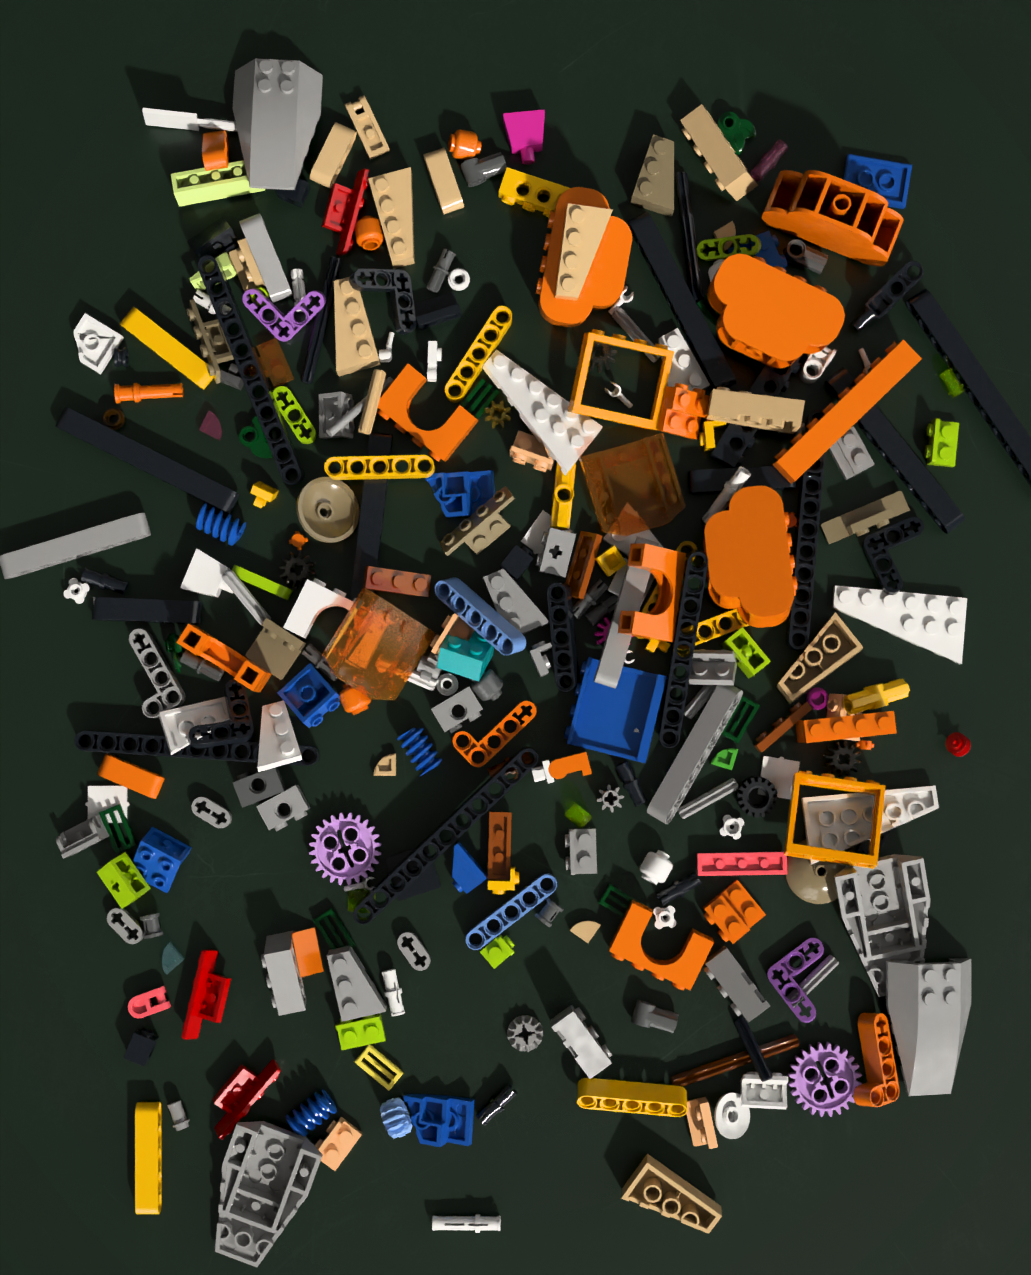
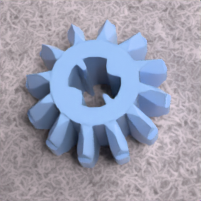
M398 1097L382 1103L380 1107L381 1117L388 1135L394 1139L410 1133L412 1124L404 1101Z

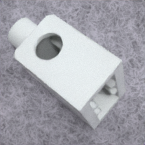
M196 549L180 588L213 597H219L222 590L234 593L222 579V575L230 569Z

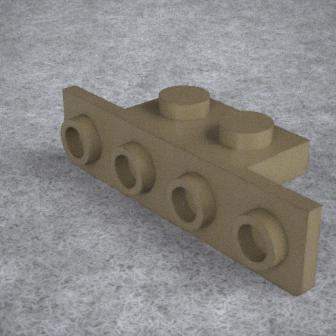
M191 299L189 300L190 308H187V315L189 321H193L195 324L193 331L196 340L200 339L201 341L200 351L202 357H207L208 363L206 365L209 376H213L216 384L220 383L218 363L234 360L219 320L203 323L195 300Z
M506 486L497 491L485 504L479 506L456 529L444 536L439 544L447 556L464 542L478 555L511 527L509 522L499 513L515 499Z
M898 491L824 522L820 527L829 545L855 533L857 537L870 532L868 528L874 525L877 528L883 527L890 523L888 519L910 511L902 491Z

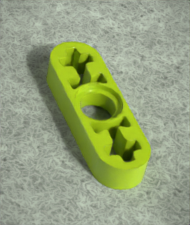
M752 234L703 240L697 246V255L706 261L726 259L734 254L753 256L760 251L761 241ZM749 239L755 243V246H752L750 251L747 247L740 248L738 240H740V244H748ZM731 241L734 244V250L732 253L726 254L723 246L726 242ZM708 245L710 248H718L720 255H718L717 251H710L709 256H707V254L703 253V250Z
M285 386L275 388L273 395L278 408L298 440L303 444L314 442L317 436L316 430L291 391ZM280 392H282L283 394L288 393L286 399L289 402V404H291L292 402L295 403L293 405H289L284 411L282 410V408H285L286 406L283 403V401H277V399L279 398L278 394ZM293 409L300 411L301 416L297 421H291L288 418L289 412ZM303 424L307 431L312 430L309 433L311 437L308 439L305 436L301 438L303 432L298 425Z
M237 565L233 566L232 570L240 580L289 601L293 590Z

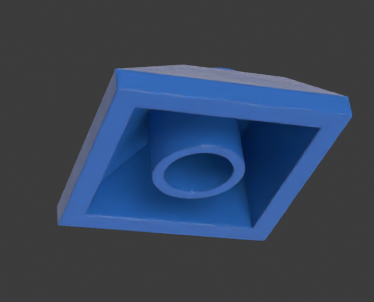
M458 841L454 846L452 870L454 881L452 883L460 893L464 890L467 894L487 879V874Z

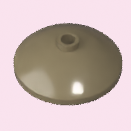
M330 477L316 478L302 488L297 499L296 510L299 522L304 530L318 541L325 543L342 541L349 537L357 527L360 516L358 500L350 487L340 480H333ZM320 510L324 511V516L320 514Z
M807 839L802 840L798 844L807 846ZM787 856V874H785L790 889L800 899L813 904H825L838 898L834 875L848 865L824 861L810 865L809 859ZM820 867H823L825 872L823 875L820 876L818 875L817 870Z

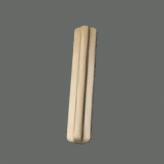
M379 369L373 371L358 429L360 433L370 435L372 432L386 377V372Z

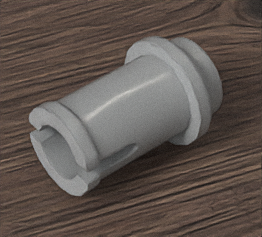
M181 1100L167 1105L174 1122L173 1128L175 1127L176 1131L189 1127L188 1122L190 1119L186 1118Z

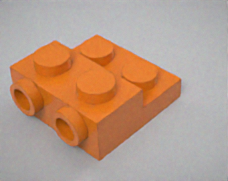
M675 383V387H666L657 430L697 440L701 418H706L710 396L705 395L706 390L693 388L690 391L688 390V385Z
M737 879L702 907L706 911L703 916L711 925L715 923L720 928L717 933L725 943L730 941L732 944L745 935L754 924L766 915Z

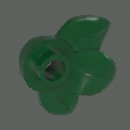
M725 112L719 117L718 127L724 134V138L733 147L735 154L740 155L744 148L745 138L756 137L755 127L749 120L739 119L738 115L734 112ZM726 119L733 120L731 127L725 125Z
M263 414L266 419L270 418L269 415ZM255 416L250 425H246L240 430L239 440L244 446L250 447L255 456L271 458L272 452L258 417ZM277 428L272 430L273 439H278L281 436V431ZM248 433L254 434L252 440L246 439Z
M175 633L168 634V639L165 640L166 651L168 653L171 652L174 667L180 673L182 666L178 661L177 653L182 652V646L176 643L179 635H175Z

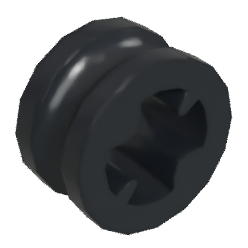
M115 347L114 363L116 367H120V365L128 367L129 351L127 347H124L122 350L119 347Z

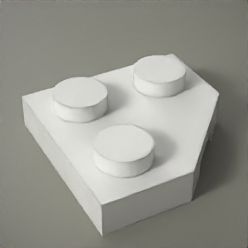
M86 313L73 331L80 362L101 375L112 358L115 347L120 345L124 337Z

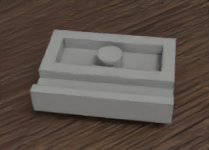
M854 426L828 449L845 480L875 465Z

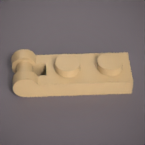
M361 96L358 98V101L354 103L348 102L344 105L371 160L390 151L366 97ZM360 109L364 110L363 113L359 115L356 114V111Z

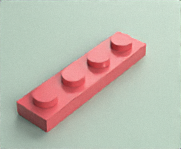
M784 851L697 853L698 876L787 874V856L784 855Z

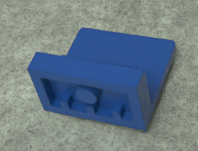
M152 827L141 840L133 859V864L148 884L168 893L180 865L188 856L192 847Z

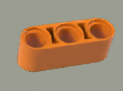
M226 130L203 133L202 157L206 171L228 168L229 143Z
M107 753L97 772V775L154 799L157 798L165 780L161 775Z

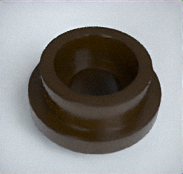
M110 408L104 412L102 421L106 427L118 430L124 425L125 416L121 410ZM117 416V422L111 423V417Z

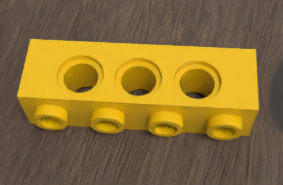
M507 167L498 193L499 198H502L501 201L506 204L514 205V203L523 205L522 208L527 211L535 212V210H538L549 218L550 211H555L559 197L570 188ZM524 187L529 192L527 195L521 196L517 193V190ZM546 194L550 199L543 203L538 200V196Z

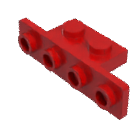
M366 168L357 172L353 190L337 183L332 184L321 226L341 234L336 254L339 256L347 254L353 245L351 238L353 231H355V224L359 220L357 218L358 211L361 210L364 204L362 196L364 189L369 184V169Z
M217 950L201 951L196 977L193 981L191 998L188 1002V1011L183 1024V1039H197L199 1037L202 1019L221 1023L231 978L213 973L218 955Z
M272 1059L259 1075H256L241 1064L213 1097V1103L227 1112L214 1128L218 1138L223 1140L226 1135H229L237 1122L247 1115L254 1102L263 1096L266 1088L276 1081L281 1070L275 1060Z

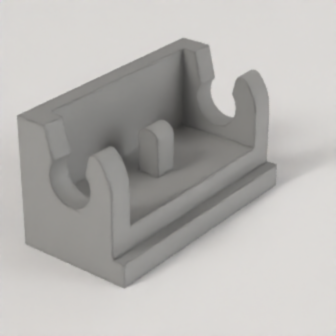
M98 814L60 833V836L56 837V843L64 859L109 837V834Z

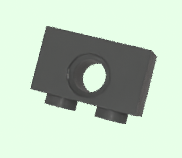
M278 767L260 771L253 775H250V772H246L237 776L238 781L233 782L242 808L286 791ZM257 778L264 781V788L261 791L254 788V781Z

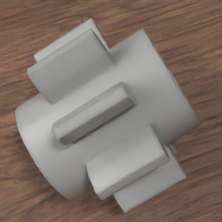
M430 653L428 657L422 656L417 671L421 672V679L430 682L432 677L438 679L442 670L437 668L438 655Z
M608 784L606 791L598 790L602 796L596 799V801L603 802L602 810L607 806L610 807L612 813L614 806L622 807L618 802L624 796L617 794L619 787H616L613 791ZM609 792L616 796V800H613L611 805H609L608 801H604V797H607Z

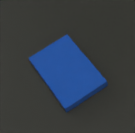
M847 154L843 180L878 193L888 201V207L904 209L906 207L912 165Z

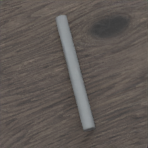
M391 377L384 381L381 395L393 383L394 380ZM367 396L326 430L330 437H333L363 411Z

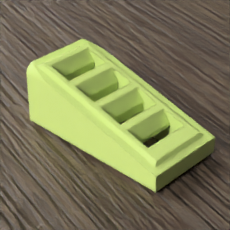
M227 252L215 258L221 263L227 280L237 276L233 262ZM211 261L205 266L206 272L213 271L214 262ZM199 271L189 278L196 290L201 289L203 291L206 289Z

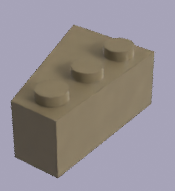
M653 134L630 204L671 218L674 211V141Z

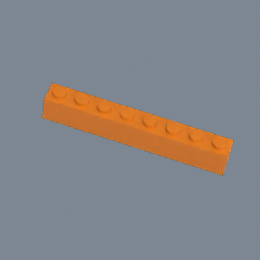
M904 339L898 344L894 341L885 350L887 355L883 359L880 357L875 359L869 365L872 369L867 374L862 372L854 380L856 383L851 389L845 388L838 395L840 400L835 405L831 402L822 411L824 415L819 420L815 417L806 426L809 430L804 435L799 433L790 441L793 445L788 450L783 448L775 456L777 461L773 466L790 484L795 482L922 359Z

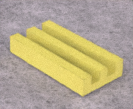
M371 1044L355 1060L358 1066L388 1091L404 1073ZM370 1051L374 1056H376L380 1061H382L386 1066H388L392 1071H394L396 1073V1076L391 1074L387 1069H385L381 1064H379L367 1053ZM365 1058L366 1060H368L379 1071H381L385 1076H387L391 1080V1082L388 1083L373 1069H371L367 1064H365L362 1061V1059Z

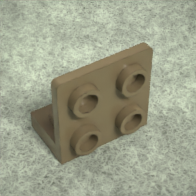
M266 618L262 623L264 628L245 656L282 680L306 643Z

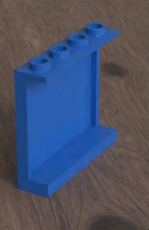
M588 657V661H583L580 674H584L582 683L578 682L575 695L578 696L577 704H572L570 717H573L571 726L567 725L564 738L568 739L567 744L646 764L667 676L623 666L616 688L594 682L599 660Z

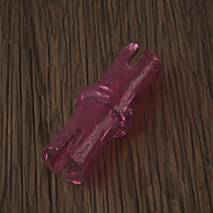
M777 140L774 146L761 156L760 162L750 171L752 178L760 182L771 168L774 169L776 167L777 161L789 149L785 142Z

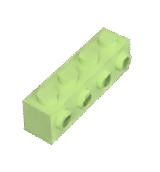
M244 160L231 162L228 168L206 171L204 167L171 174L173 192L179 207L265 191V189L249 187Z

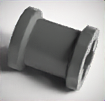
M548 897L546 899L547 903L539 913L535 914V917L548 927H551V922L564 909Z
M159 912L139 917L143 921L144 939L163 935L158 920Z

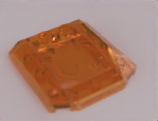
M664 433L579 458L602 533L626 537L670 523L686 507Z
M363 587L324 650L322 657L328 663L333 676L365 696L374 700L395 701L436 634L380 596Z

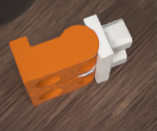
M586 751L552 760L551 763L549 759L542 761L543 766L531 769L535 782L547 779L548 783L555 782L554 778L561 779L568 773L582 770L583 776L592 774Z

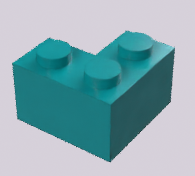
M474 631L469 641L447 635L440 647L437 668L479 682L493 656L494 647L476 631Z

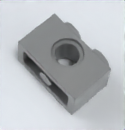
M469 686L431 710L444 732L449 730L452 734L462 728L461 723L469 719L472 722L482 716L480 711L483 708ZM455 705H462L465 709L464 715L460 718H456L452 714V709Z
M295 785L256 806L268 830L275 828L276 832L288 826L286 821L294 817L297 821L308 815L306 810L311 808L299 785ZM282 803L290 806V813L287 816L282 815L279 811Z

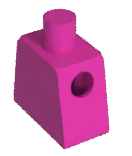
M545 109L503 113V124L511 153H521L522 164L534 163V152L542 151Z

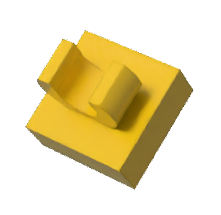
M260 481L253 485L250 492L257 496L253 505L262 508L266 505L267 501L271 502L277 497L279 490Z
M615 545L595 558L607 577L627 564Z
M649 640L645 650L654 653L657 648L666 653L671 644L663 641Z

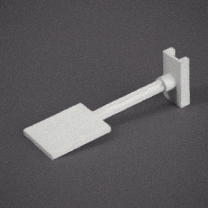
M143 108L142 111L145 123L149 126L199 131V126L208 129L237 132L235 121L209 118L198 119L196 113Z

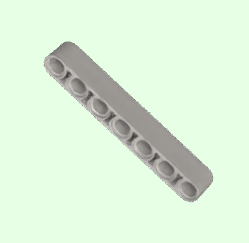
M138 513L0 556V566L4 579H10L150 536L151 532L145 513Z
M638 536L635 540V543L659 545L657 542ZM627 566L595 673L594 682L612 688H616L632 637L631 635L618 633L621 610L639 612L650 572L647 570Z
M717 685L647 808V814L665 824L670 823L743 695L742 690L733 685Z

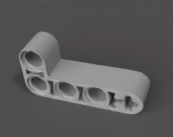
M258 213L239 221L272 302L274 303L292 296V290L261 214Z
M144 629L133 630L129 635V642L158 692L144 701L142 711L149 718H159V712L178 708L184 703L186 696L152 634ZM138 635L145 636L143 639L145 646L137 642L139 640ZM154 652L157 660L154 664L150 665L147 657L150 653ZM164 671L168 679L164 684H161L158 681V675ZM172 691H176L179 695L178 701L175 703L169 701V694ZM153 702L159 705V711L156 714H152L149 710Z

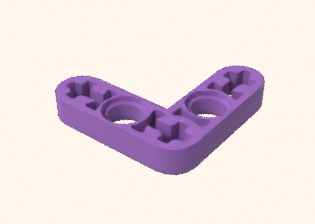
M250 288L243 294L242 298L244 305L278 340L283 342L290 340L326 303L325 295L321 291L313 290L285 316L257 288ZM249 293L251 295L257 294L256 300L260 305L263 301L266 303L259 312L256 310L259 305L256 302L250 303L248 301L250 299ZM311 295L313 297L319 296L320 300L318 302L320 306L315 304L308 310L307 307L302 305L304 302L307 306L312 301ZM265 309H271L275 313V318L272 321H268L263 317ZM296 310L305 312L306 319L303 322L295 320L294 312ZM280 318L282 321L279 324L283 328L286 326L289 328V336L286 334L282 336L280 334L281 328L278 325L273 328L271 325Z
M817 938L807 939L771 966L767 973L770 983L796 1017L804 1023H809L815 1019L816 1009L793 978L823 955V944ZM810 944H813L814 946L818 944V953H809L807 957L810 960L806 961L804 955L800 953V951L803 949L804 953H806L810 950ZM798 956L802 959V965L799 968L790 966L789 961L792 957ZM776 970L777 972H784L782 978L785 982L791 981L785 984L781 990L778 988L782 986L781 982L778 979H772L774 977L773 972ZM793 987L798 990V997L796 999L790 1000L785 996L788 988ZM803 997L805 1001L801 1003L806 1009L811 1008V1016H800L802 1013L801 1008L798 1005L794 1008L792 1005L799 1003Z

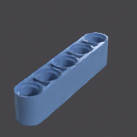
M453 577L438 581L435 584L436 596L501 654L508 656L525 649L526 639L524 635L460 579Z
M550 873L541 874L472 927L466 935L467 946L473 950L481 949L550 896L557 888L555 877ZM544 878H550L553 881V886L548 890L543 889L540 885ZM533 892L536 896L535 900L532 903H526L523 900L524 893ZM509 905L515 906L518 909L516 916H507L505 913L506 907ZM491 919H496L500 923V927L495 931L490 930L487 926L488 921ZM471 934H480L482 941L479 944H473L469 939Z

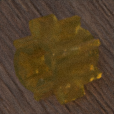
M492 401V407L490 409L485 408V412L490 414L485 418V421L491 420L493 422L492 428L496 424H500L504 428V421H511V417L506 415V413L511 411V408H504L503 401L500 404H495ZM494 411L503 412L501 414L502 418L498 419L497 416H494Z

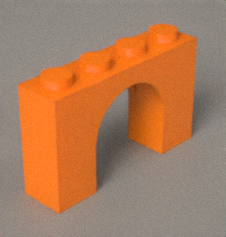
M407 364L380 398L377 413L386 420L389 418L393 419L396 422L394 427L403 434L408 431L414 436L411 440L420 448L424 445L431 451L428 454L439 462L442 459L446 462L477 424L478 420L459 405L440 428L431 431L417 428L411 421L409 407L413 397L427 379L410 364Z
M631 543L627 566L644 569L652 573L658 583L659 595L656 605L648 613L621 610L618 633L655 641H674L686 553L645 543Z
M188 623L176 642L193 654L205 658L235 677L234 680L254 692H261L272 675L253 661L192 624Z
M894 711L800 720L796 723L798 743L897 733Z
M632 900L609 945V952H612L611 956L620 961L626 959L632 962L631 965L638 970L643 971L645 968L651 971V975L659 980L664 981V979L672 981V985L680 990L686 988L691 991L714 944L713 938L692 928L682 950L677 956L669 960L654 959L644 951L641 945L643 932L653 914V910L642 903Z

